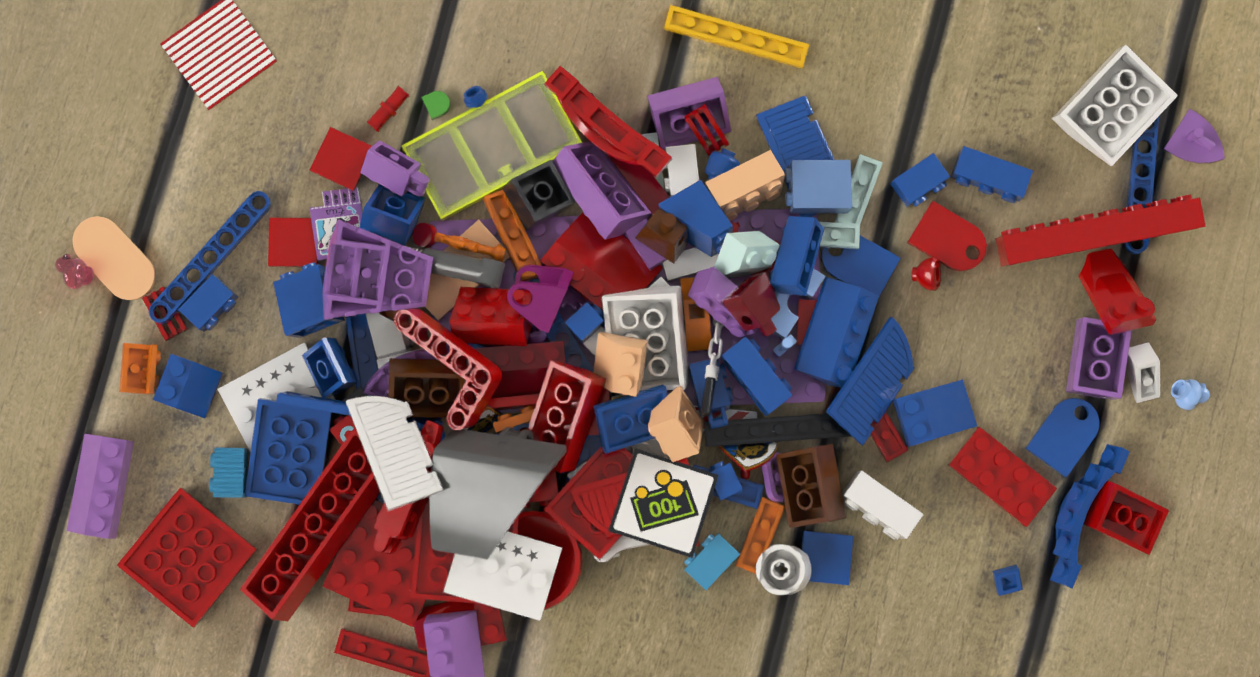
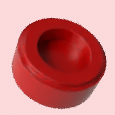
M424 222L419 223L413 230V241L415 244L425 248L434 245L436 242L434 241V236L437 232L435 226Z

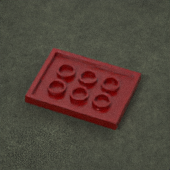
M601 446L544 509L549 516L598 560L603 558L622 535L618 534L607 538L606 534L594 527L578 509L570 489L627 473L633 455L625 448L605 454Z

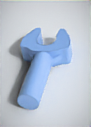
M790 334L772 351L780 357L797 340Z

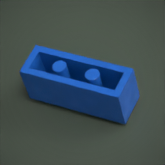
M963 146L959 151L951 178L956 179L955 182L959 185L966 187L973 185L979 187L978 190L988 195L996 193L1002 196L1001 199L1015 203L1024 198L1033 170Z
M788 216L787 223L783 228L782 241L776 253L775 266L770 273V284L780 294L803 296L807 294L825 229L815 217Z

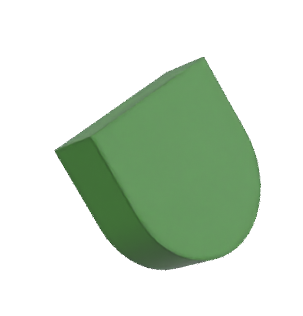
M434 91L422 97L432 120L445 115L450 109V100L444 92Z

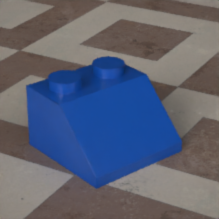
M379 184L364 206L360 228L405 246L413 234L426 198L416 196L409 191L400 196Z
M323 338L302 355L321 397L328 398L341 393L357 383L355 373L349 366L344 350L336 338Z
M171 354L153 400L206 418L223 373Z

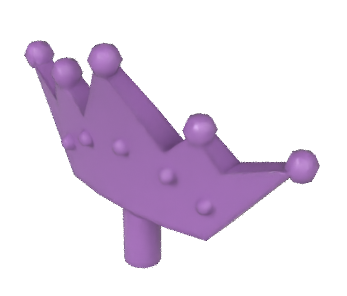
M568 288L560 306L563 308L566 304L576 309L577 304L582 307L587 301L581 295L571 294Z

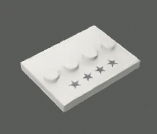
M305 342L218 388L250 452L259 398L277 400V394L284 391L321 397L302 357L309 350ZM334 395L328 397L329 399H335Z
M507 531L488 559L455 554L444 592L540 621L562 548Z

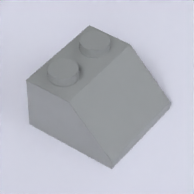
M365 313L376 355L379 359L411 351L410 347L414 346L413 340L400 332L393 321L379 313Z

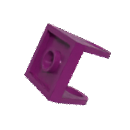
M525 265L517 271L515 283L508 291V302L538 329L549 333L574 272L565 268ZM527 271L534 272L538 275L540 282L521 281V275ZM516 289L529 290L532 294V301L526 305L519 304L515 301L513 293Z

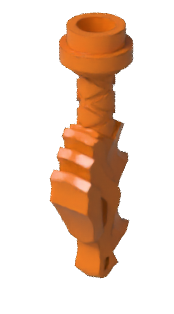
M436 232L434 236V241L447 244L458 250L489 255L493 260L503 262L506 248L500 244L489 247L468 238L445 235Z

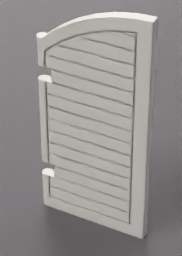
M365 396L346 400L347 407L388 511L443 491L436 471L428 473L426 470L427 467L433 464L416 422L408 423L406 418L413 415L407 401L402 402L380 396Z

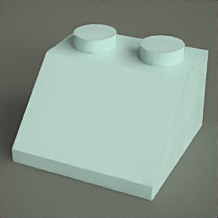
M760 231L727 233L714 267L727 278L746 277L771 267L776 259V253L780 245Z

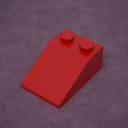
M1107 481L1094 498L1083 525L1150 555L1169 510L1116 483Z

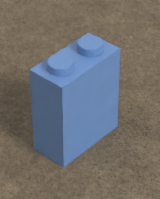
M792 160L788 168H785V182H789V192H786L785 202L786 206H790V214L849 213L852 209L850 160Z

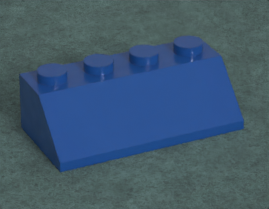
M825 277L794 370L827 385L842 388L856 367L879 296L864 288Z

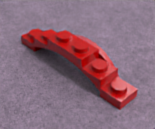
M559 66L544 83L545 87L557 96L563 110L577 129L591 143L611 157L628 164L641 165L656 178L673 160L672 156L656 143L639 134L611 112L563 67Z

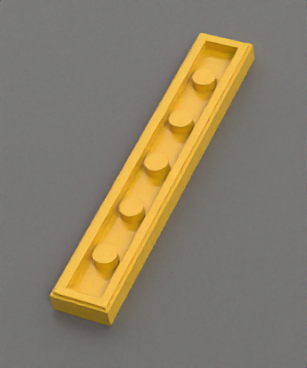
M670 5L664 25V30L801 69H803L810 45Z

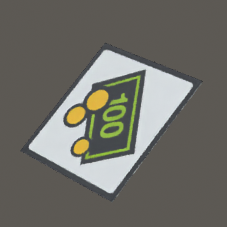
M635 448L608 531L693 558L719 475L680 462H672L670 459Z

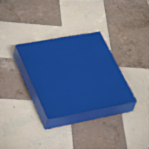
M803 531L802 551L808 555L811 563V577L809 581L849 585L853 536Z

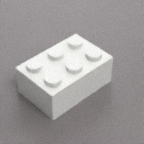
M863 471L855 472L842 491L846 507L852 511L860 510L863 512V519L872 525L880 524L883 526L884 530L882 532L894 540L899 538L907 539L924 515Z

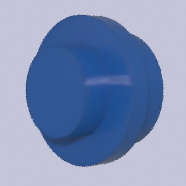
M473 86L465 91L464 103L467 107L478 108L484 104L488 95L480 86Z

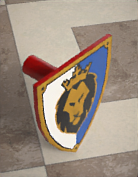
M779 442L718 447L741 467L740 477L742 479H749L750 470L766 464L774 457L778 450Z

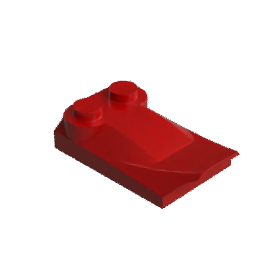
M1110 248L1087 254L1084 267L1078 277L1108 334L1112 335L1154 325L1156 321L1154 303L1142 295L1128 269L1114 250Z
M453 601L424 607L416 622H413L418 649L427 652L423 626L427 615L477 610L481 646L507 641L501 609L486 604Z

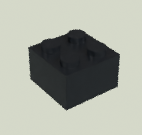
M552 160L512 178L502 188L526 231L566 211L575 203Z

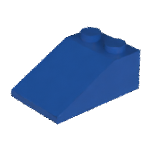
M963 379L896 398L892 401L907 447L977 426Z

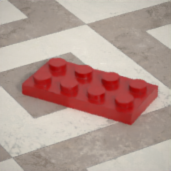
M977 427L948 464L949 467L1025 527L1031 523L1057 490L1054 485L981 427Z

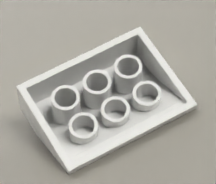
M1124 45L1114 51L1051 119L1070 137L1108 165L1113 166L1178 95L1127 45Z
M681 286L652 287L603 295L602 303L606 333L648 340L643 382L640 390H646L662 384L666 386V390H674L678 386L685 390L690 381Z

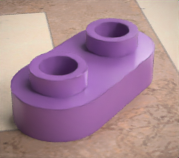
M775 454L771 460L762 465V472L768 498L773 502L784 501Z

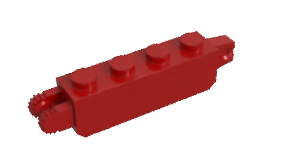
M427 420L420 434L432 461L433 452L440 443L444 427ZM432 466L426 468L428 473H431ZM428 497L388 511L384 502L382 509L376 517L374 528L378 530L373 548L377 552L391 554L395 552L401 539L407 540L411 538Z

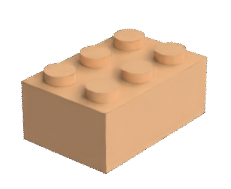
M769 150L705 182V186L728 220L732 221L738 216L737 214L745 210L750 212L756 209L759 203L765 200L772 201L779 197L782 192L785 173L772 151Z

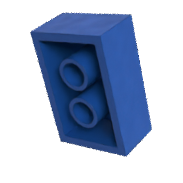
M745 336L726 351L720 360L766 417L793 396L790 393L792 387L784 378L780 380L774 373L777 369L770 359L764 360L759 354L761 348L755 340H748Z

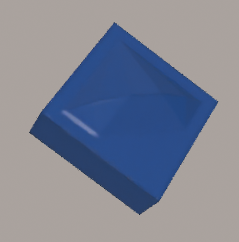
M1017 565L992 571L996 591L999 596L1023 590Z

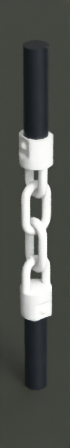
M714 318L715 334L709 343L708 356L711 361L710 365H707L705 369L706 382L701 414L705 416L711 415L715 382L719 373V367L716 366V362L721 356L723 346L720 335L721 328L724 325L718 321L716 322ZM713 342L715 344L719 343L717 355L715 352L712 353Z

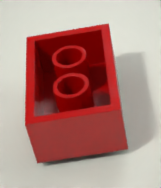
M460 287L449 320L451 332L466 343L527 346L533 324L509 304L507 298L509 289ZM518 289L513 293L515 301L519 304L526 305L532 301V294L529 290Z

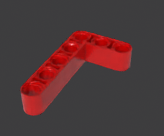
M413 308L399 311L394 318L396 328L466 380L448 412V425L454 430H462L474 426L501 382L502 372L500 368L422 310ZM409 315L411 316V319H412V323H411V324L409 323ZM428 329L430 330V333H431L430 339H429V337H428V335H427ZM447 343L449 344V347H450V352H449V353L447 352V349H446V344H447ZM466 357H467L468 360H469V366H468V367L466 366V363H465V358H466ZM485 371L488 374V382L485 380L484 377ZM473 392L476 394V402L472 397ZM461 413L465 417L464 422L461 420Z

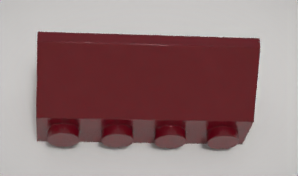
M564 341L527 344V346L475 348V350L496 364L502 372L501 382L491 398L540 394L550 361L553 360L567 364ZM466 357V358H465V363H466V366L468 367V366H469V360H468V358ZM485 371L484 377L485 380L488 382V374ZM473 392V400H477L476 394Z

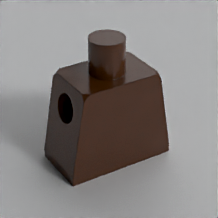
M658 208L635 239L674 264L688 245V227L677 220L673 214Z

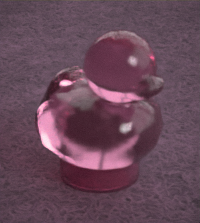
M64 254L63 257L56 260L55 267L59 272L63 273L64 284L67 287L79 289L83 285H89L92 282L94 276L93 269L87 266L82 259H71L69 254Z

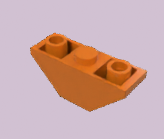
M695 277L680 278L687 352L709 350L711 340L709 313L699 307L688 296Z

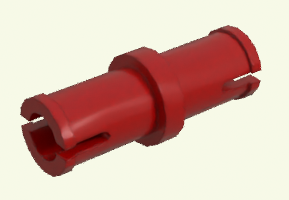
M397 86L388 99L379 104L381 107L367 123L379 132L391 116H396V111L410 95Z

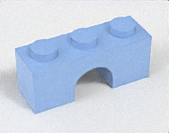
M813 269L805 297L808 299L812 298L825 275ZM775 290L774 293L780 305V310L771 318L777 328L773 334L784 340L799 317L788 309L787 300L791 294H780Z

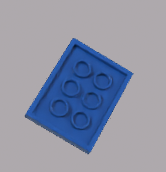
M259 398L245 496L300 505L325 469L330 435L329 429L331 428L333 412L277 403L276 400Z

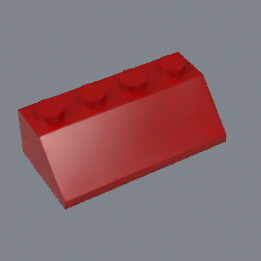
M552 360L550 361L528 430L532 431L534 441L566 446V453L552 468L562 473L576 469L595 413L593 406L599 402L606 378L587 369Z

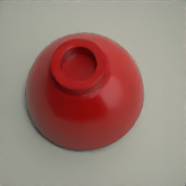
M930 257L923 260L917 267H913L912 280L917 281L927 290L936 291L941 283L939 260L936 257Z

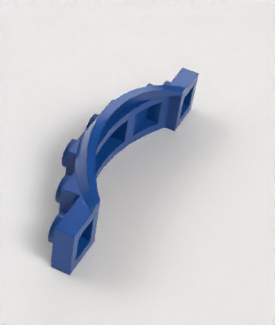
M1107 444L1099 464L1090 463L1085 475L1073 483L1072 488L1065 496L1058 512L1055 526L1056 546L1052 554L1058 556L1059 559L1054 567L1050 578L1051 581L1073 589L1082 565L1078 564V546L1087 512L1103 485L1115 473L1121 474L1130 451Z

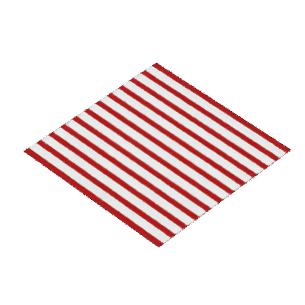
M220 0L160 43L208 110L277 62L233 0Z

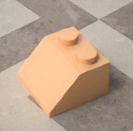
M604 332L598 333L594 373L606 378L604 388L614 393L637 396L642 388L648 340Z
M678 386L651 411L648 429L653 437L655 436L660 443L663 453L667 454L672 462L699 454L704 421L682 387Z

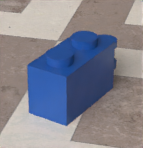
M711 359L689 364V375L700 416H705L701 414L706 382L705 369L707 365H710ZM718 359L716 366L719 367V373L715 382L711 415L707 416L711 429L728 425L725 411L729 410L730 402L733 401L731 388H726L724 379L727 378L724 364H719ZM714 413H721V417L713 418L712 416Z

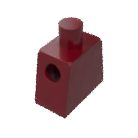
M765 272L745 279L722 301L743 330L749 331L759 328L764 337L773 334L777 330L771 318L780 310V305Z

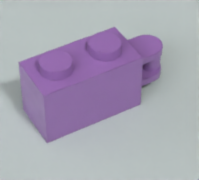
M380 140L367 151L360 172L370 180L381 184L400 196H403L407 191L416 196H423L429 183V178L419 172L421 163Z

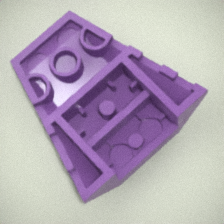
M338 219L329 242L323 284L324 319L426 307L433 257Z

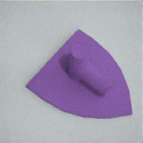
M1191 109L1187 111L1164 147L1166 151L1174 156L1194 163H1212L1225 159L1223 146L1217 132L1207 120Z

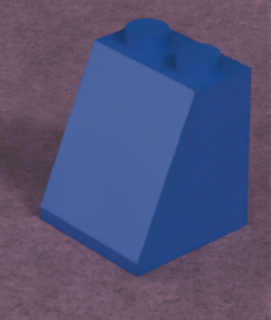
M701 180L659 203V209L673 214L677 220L688 227V243L710 257L716 254L719 255L726 234L733 233V225Z
M316 262L309 263L302 267V271L295 274L293 271L284 273L279 276L280 280L273 282L285 336L302 338L345 321L343 316L333 317L332 319H324L325 266L316 265Z

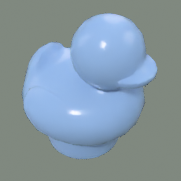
M1180 379L1171 388V395L1175 397L1176 404L1184 410H1193L1195 405L1208 401L1210 397L1206 385L1192 379Z

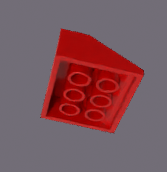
M584 212L566 229L540 260L543 266L565 268L574 272L569 287L592 305L596 304L602 312L603 295L648 288L663 269L661 265H658L649 270L632 243L623 235L605 240Z

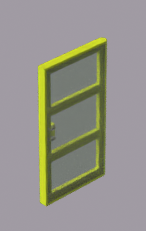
M543 71L486 100L482 106L471 108L402 145V150L408 157L421 163L419 172L429 178L426 192L442 221L483 200L484 196L502 190L512 178L549 160L553 161L564 146L582 143L557 96L545 87L544 83L547 81V78Z

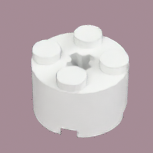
M773 545L759 556L756 564V575L768 592L776 595H791L803 590L808 584L811 577V563L808 555L796 546ZM785 566L788 568L787 573L780 571V567Z

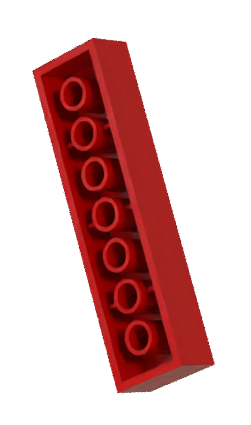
M1191 194L1170 199L1171 203H1167V199L1153 201L1146 204L1147 208H1143L1142 204L1122 208V213H1118V209H1112L1098 213L1096 218L1091 213L1073 218L1074 222L1070 223L1069 218L1049 222L1050 227H1045L1044 223L1025 227L1026 231L1020 232V228L1005 230L1001 232L1002 236L995 238L1001 267L1206 227L1200 197L1192 199Z
M355 427L240 588L272 620L286 622L290 620L381 492Z

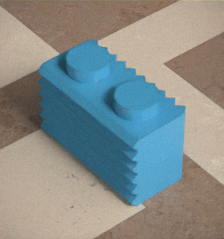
M215 448V453H211L210 466L214 468V477L210 478L209 490L213 492V497L247 498L245 490L248 475V449Z

